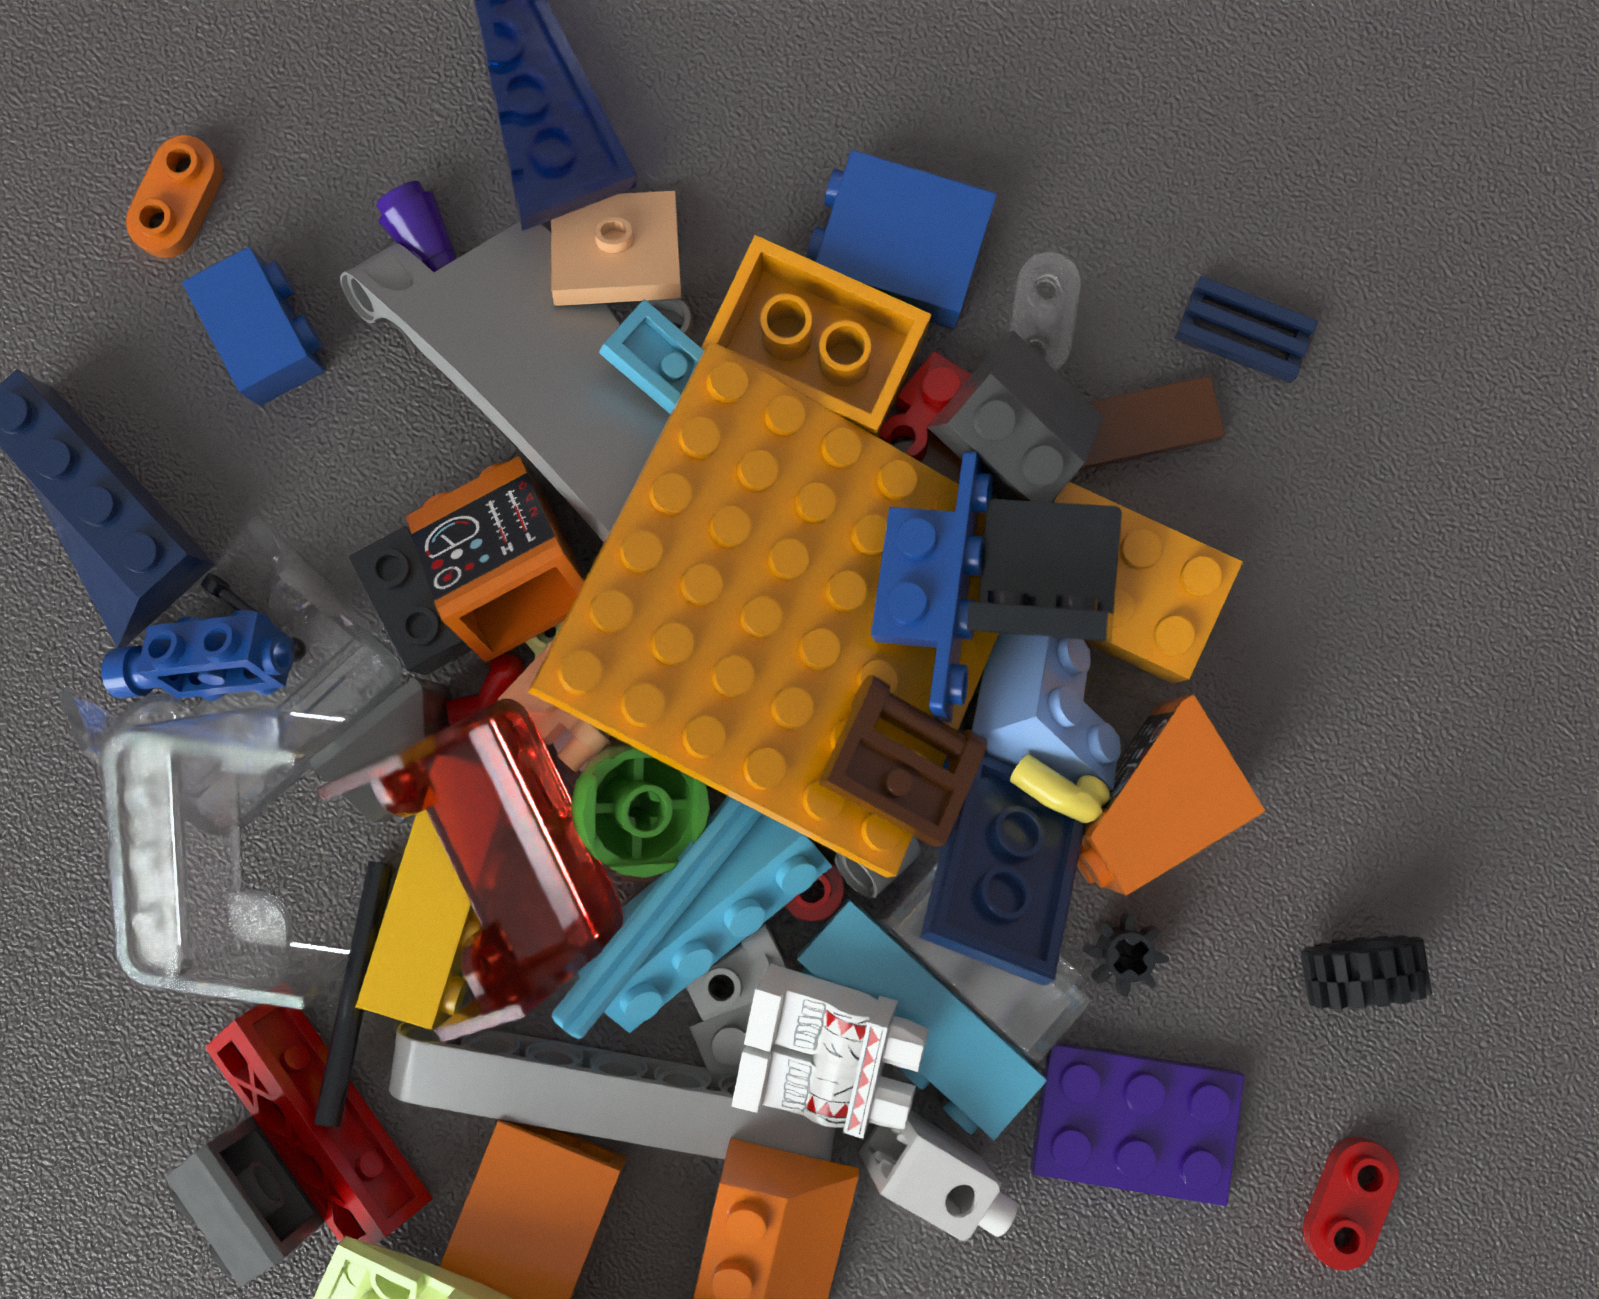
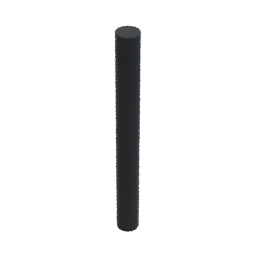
M369 861L367 865L313 1124L331 1127L341 1126L364 1009L356 1007L384 917L394 868L390 864Z

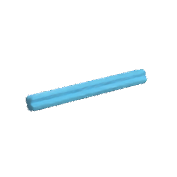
M730 796L726 797L708 819L706 829L694 844L691 840L676 859L680 861L671 871L665 872L554 1009L552 1018L556 1024L577 1039L586 1035L760 818L762 813Z

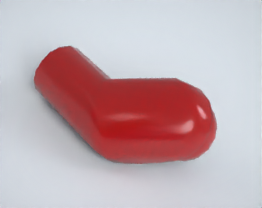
M504 653L492 659L489 664L490 671L478 694L446 701L447 717L453 731L502 721L512 715L497 699L524 672V663L519 656L513 653Z

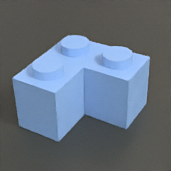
M999 633L984 667L972 731L987 739L986 752L997 760L1016 767L1026 754H1031L1075 785L1080 777L1092 775L1104 782L1109 791L1114 789L1116 765L1121 753L1120 736L1110 724L1105 723L1083 701L1087 671L1091 663L1090 649L1084 640Z

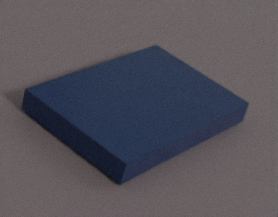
M984 754L948 840L941 847L920 938L1031 982L1046 986L1055 981L1086 823H1081L1038 802L1010 782V777L1016 768L1015 766Z

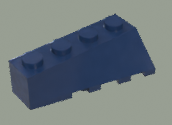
M18 369L0 384V448L11 458L30 482L117 648L126 647L215 564L51 386Z

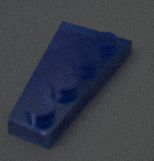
M473 0L522 231L635 188L637 173L547 0Z

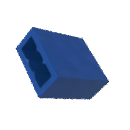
M851 150L845 171L833 169L824 199V205L832 207V212L826 229L815 227L806 258L932 314L930 323L955 330L997 193Z

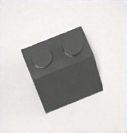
M1012 330L1009 331L927 428L961 459L963 458L964 451L978 452L984 473L992 474L993 489L1003 499L1052 502L1086 462L1103 416Z
M252 1116L206 1143L165 1177L173 1189L172 1198L179 1212L186 1219L197 1223L210 1242L209 1251L214 1263L223 1273L232 1275L240 1287L283 1260L325 1222Z

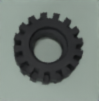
M1406 935L1394 937L1376 936L1375 938L1367 939L1366 937H1359L1348 941L1336 940L1332 941V943L1315 944L1314 947H1305L1303 950H1300L1310 1006L1322 1009L1331 1007V1009H1344L1346 1007L1365 1009L1366 1006L1374 1005L1386 1007L1390 1006V1003L1405 1004L1412 1002L1411 1000H1421L1432 994L1423 938L1420 939L1417 936L1407 937Z

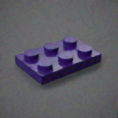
M1048 1040L1043 1074L1047 1081L1041 1088L1030 1165L1033 1175L1227 1206L1244 1074L1237 1070Z

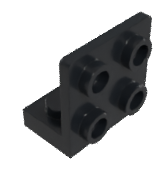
M1001 499L989 500L986 511L979 602H969L967 629L980 632L1112 642L1122 523L1121 509L1117 506Z

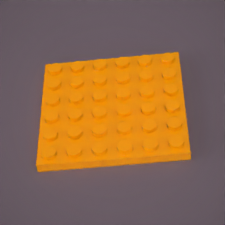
M710 341L700 356L528 692L886 878L894 877L898 873L913 835L819 785L818 782L852 711L851 705L854 696L862 682L869 675H874L890 684V693L934 717L929 708L937 648L875 642L871 636L889 507L955 512L959 484ZM979 513L976 536H984L986 513ZM971 576L968 599L976 600V602H979L981 576ZM975 631L972 640H962L959 664L968 666L966 700L964 705H954L952 722H944L956 730L959 729L999 633ZM878 717L873 728L874 730L940 767L943 766L947 755Z

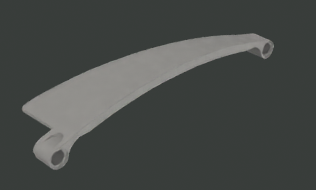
M525 218L436 272L429 269L409 250L398 243L386 247L342 272L340 276L341 287L355 312L368 323H375L382 318H386L399 326L418 349L517 446L587 522L600 539L605 542L670 414L599 354L603 344L620 326L605 303L554 306L551 291V232L537 220ZM913 836L898 873L894 877L886 878L838 852L835 856V864L841 876L856 892L872 899L876 898L920 856V845L916 837Z

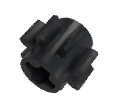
M1128 912L1122 913L1120 927L1111 928L1109 925L1097 920L1095 925L1101 936L1096 945L1089 944L1083 946L1082 950L1086 954L1097 958L1100 964L1093 971L1092 979L1097 983H1102L1114 975L1116 977L1115 987L1117 993L1125 997L1128 996L1131 990V982L1141 981L1147 986L1154 988L1156 983L1150 974L1155 967V963L1162 964L1169 961V957L1156 951L1151 943L1157 938L1160 930L1153 925L1144 927L1139 933L1135 932L1134 915ZM1121 940L1132 946L1135 945L1131 950V954L1136 961L1130 967H1126L1119 962L1115 963L1120 956L1114 947Z

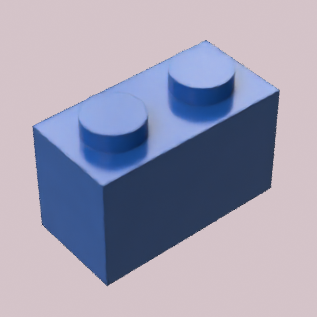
M249 246L182 281L238 391L257 405L262 406L326 372L316 354L318 350L324 348L323 343L305 314L299 317L296 316L287 299L295 294V290L288 276L276 260L267 263Z

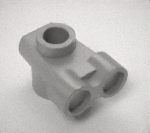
M766 922L755 933L747 936L741 943L737 944L714 963L704 975L696 978L686 986L703 1021L751 1004L755 988L770 964L789 969ZM722 974L732 979L734 983L733 995L721 999L711 992L710 982L716 975Z

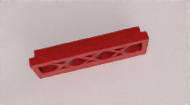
M286 988L236 1018L205 1046L207 1052L339 1242L348 1236L375 1245L388 1237L433 1199L351 1081L349 1082L341 1126L331 1127L313 1124L329 1049ZM232 1043H234V1044L236 1045V1047L238 1048V1050L240 1051V1053L242 1054V1056H243V1057L245 1058V1060L247 1061V1064L245 1063V1061H244L243 1058L240 1056V1054L238 1053V1051L236 1050V1048L234 1047V1045H233ZM275 1103H276V1105L279 1107V1109L281 1110V1112L283 1113V1115L285 1116V1118L281 1115V1113L279 1112V1110H278L277 1107L275 1106ZM311 1156L315 1159V1161L317 1162V1164L319 1165V1167L322 1169V1171H320V1169H319L318 1166L315 1164V1162L313 1161V1159L311 1158ZM349 1211H351V1213H352L353 1216L356 1218V1220L358 1221V1223L360 1224V1226L363 1228V1230L365 1231V1233H363V1231H362L361 1228L358 1226V1224L356 1223V1221L354 1220V1218L352 1217V1215L349 1213Z

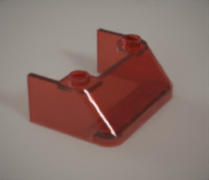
M501 699L395 748L317 788L322 801H326L370 782L377 799L393 815L410 817L425 809L482 924V928L467 939L462 951V971L475 999L435 1030L441 1042L525 1017L599 955L623 925L620 901L601 861L590 854L574 829L570 796L529 712L513 699Z

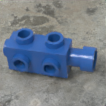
M237 610L231 616L208 619L182 617L176 623L148 626L143 646L121 647L108 651L102 662V680L107 691L116 698L146 696L154 688H161L177 699L200 696L207 701L217 700L226 693L255 691L260 695H269L279 688L286 687L288 673L293 665L295 641L273 625L268 616L252 610Z

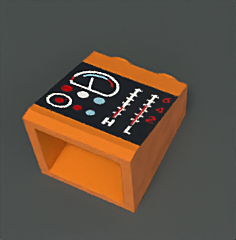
M520 456L508 462H499L487 467L478 478L451 492H442L432 496L424 503L423 507L406 515L441 619L485 663L563 622L586 579L539 483Z
M1194 694L1165 700L1155 706L1117 761L1114 789L1109 791L1110 800L1101 807L1103 813L1099 818L1085 824L1077 867L1089 884L1096 882L1101 889L1107 888L1127 896L1266 812Z

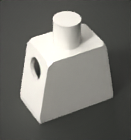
M910 1110L905 1129L876 1125L859 1151V1155L881 1195L961 1241L968 1240L977 1226L982 1227L996 1237H1000L1009 1229L1014 1221L1017 1212V1202L1000 1192L1001 1183L984 1160L974 1151L912 1110Z

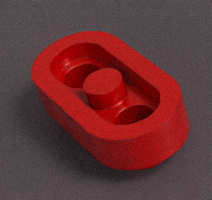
M1350 1137L1336 1144L1329 1153L1303 1222V1236L1307 1247L1328 1267L1343 1271L1352 1270L1363 1265L1372 1255L1399 1183L1398 1166L1389 1151L1368 1138ZM1367 1165H1373L1375 1168L1373 1181L1368 1185H1359V1171ZM1344 1227H1350L1352 1230L1350 1242L1342 1247L1335 1246L1334 1237L1337 1231Z

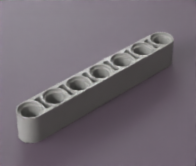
M446 1021L432 1030L407 1022H402L397 1028L389 1092L396 1099L411 1104L724 1160L729 1140L733 1138L831 1161L837 1129L817 1124L804 1115L761 1105L757 1113L732 1107L738 1075L709 1071L704 1067Z

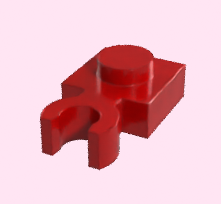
M933 351L897 395V408L905 414L890 417L881 427L879 438L891 445L897 437H910L914 440V443L908 448L906 454L921 462L927 454L928 437L932 433L927 426L972 374L936 351Z

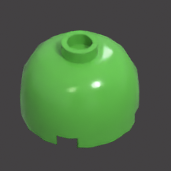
M625 742L609 746L589 760L575 782L571 801L574 829L590 854L621 875L643 878L665 873L676 867L680 862L676 860L691 840L694 844L705 831L710 810L705 783Z

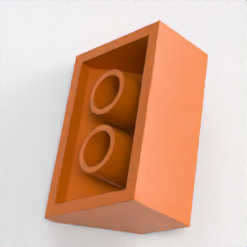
M730 1138L693 1299H828L860 1168Z

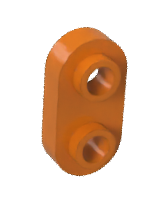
M179 135L166 140L157 149L128 209L126 227L129 236L138 246L152 256L173 258L184 253L192 245L221 185L223 177L221 162L218 156L202 140L190 135ZM184 158H191L189 168L183 172L176 173L177 164ZM157 213H164L162 224L156 228H150L151 218Z

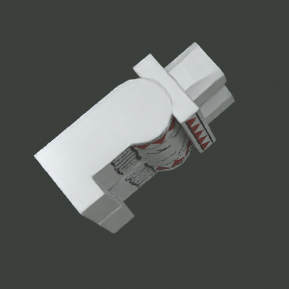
M770 964L755 988L744 1042L746 1047L741 1056L732 1107L757 1113L761 1105L804 1115L811 1121L823 1126L844 1127L843 1133L859 1138L864 1137L868 1123L905 1129L916 1086L882 1077L884 1063L918 1072L929 1028L895 1016L898 1005L897 1000L879 996L876 1000L861 991Z

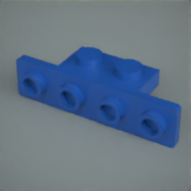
M975 451L963 452L955 512L889 507L871 636L875 642L937 648L929 708L936 719L947 723L952 722L954 705H964L966 700L968 666L959 664L963 639L972 640L975 631L967 629L969 602H976V600L968 599L971 576H981L984 536H976L979 513H986L988 501L992 499L993 495L992 474L984 473L978 452Z

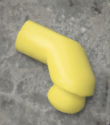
M1026 754L1021 759L1010 777L1011 783L1044 806L1081 823H1088L1099 818L1103 813L1101 807L1110 800L1108 787L1095 776H1082L1075 785L1031 754Z

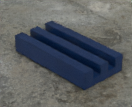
M1201 275L1195 283L1174 338L1291 383L1297 378L1301 367L1299 366L1301 358L1307 352L1310 344L1308 340L1310 335L1314 333L1318 320ZM1205 299L1223 307L1229 308L1231 310L1242 313L1254 319L1260 320L1262 322L1273 325L1285 331L1291 332L1295 334V336L1291 337L1289 335L1273 330L1266 326L1260 325L1248 319L1242 318L1235 314L1216 308L1214 306L1204 303L1203 300ZM1196 318L1228 329L1232 333L1250 340L1259 341L1288 354L1285 360L1195 326Z

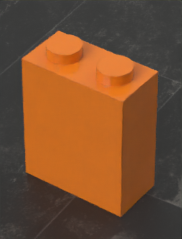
M499 1119L439 1267L482 1283L512 1299H572L628 1156L567 1131Z

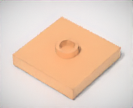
M675 191L551 197V291L554 306L643 301V299L646 301L682 299Z

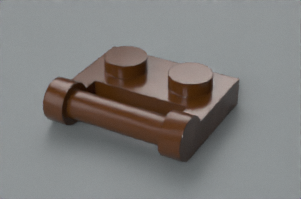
M869 675L862 682L854 696L851 705L852 711L818 784L933 847L944 846L987 749V739L970 729L961 733L890 693V684L874 675ZM878 717L949 756L947 770L874 730L873 728Z

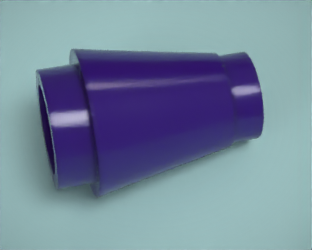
M410 181L402 184L378 200L376 206L382 215L379 219V224L396 243L404 246L433 272L457 259L434 193L432 191H425L420 181Z

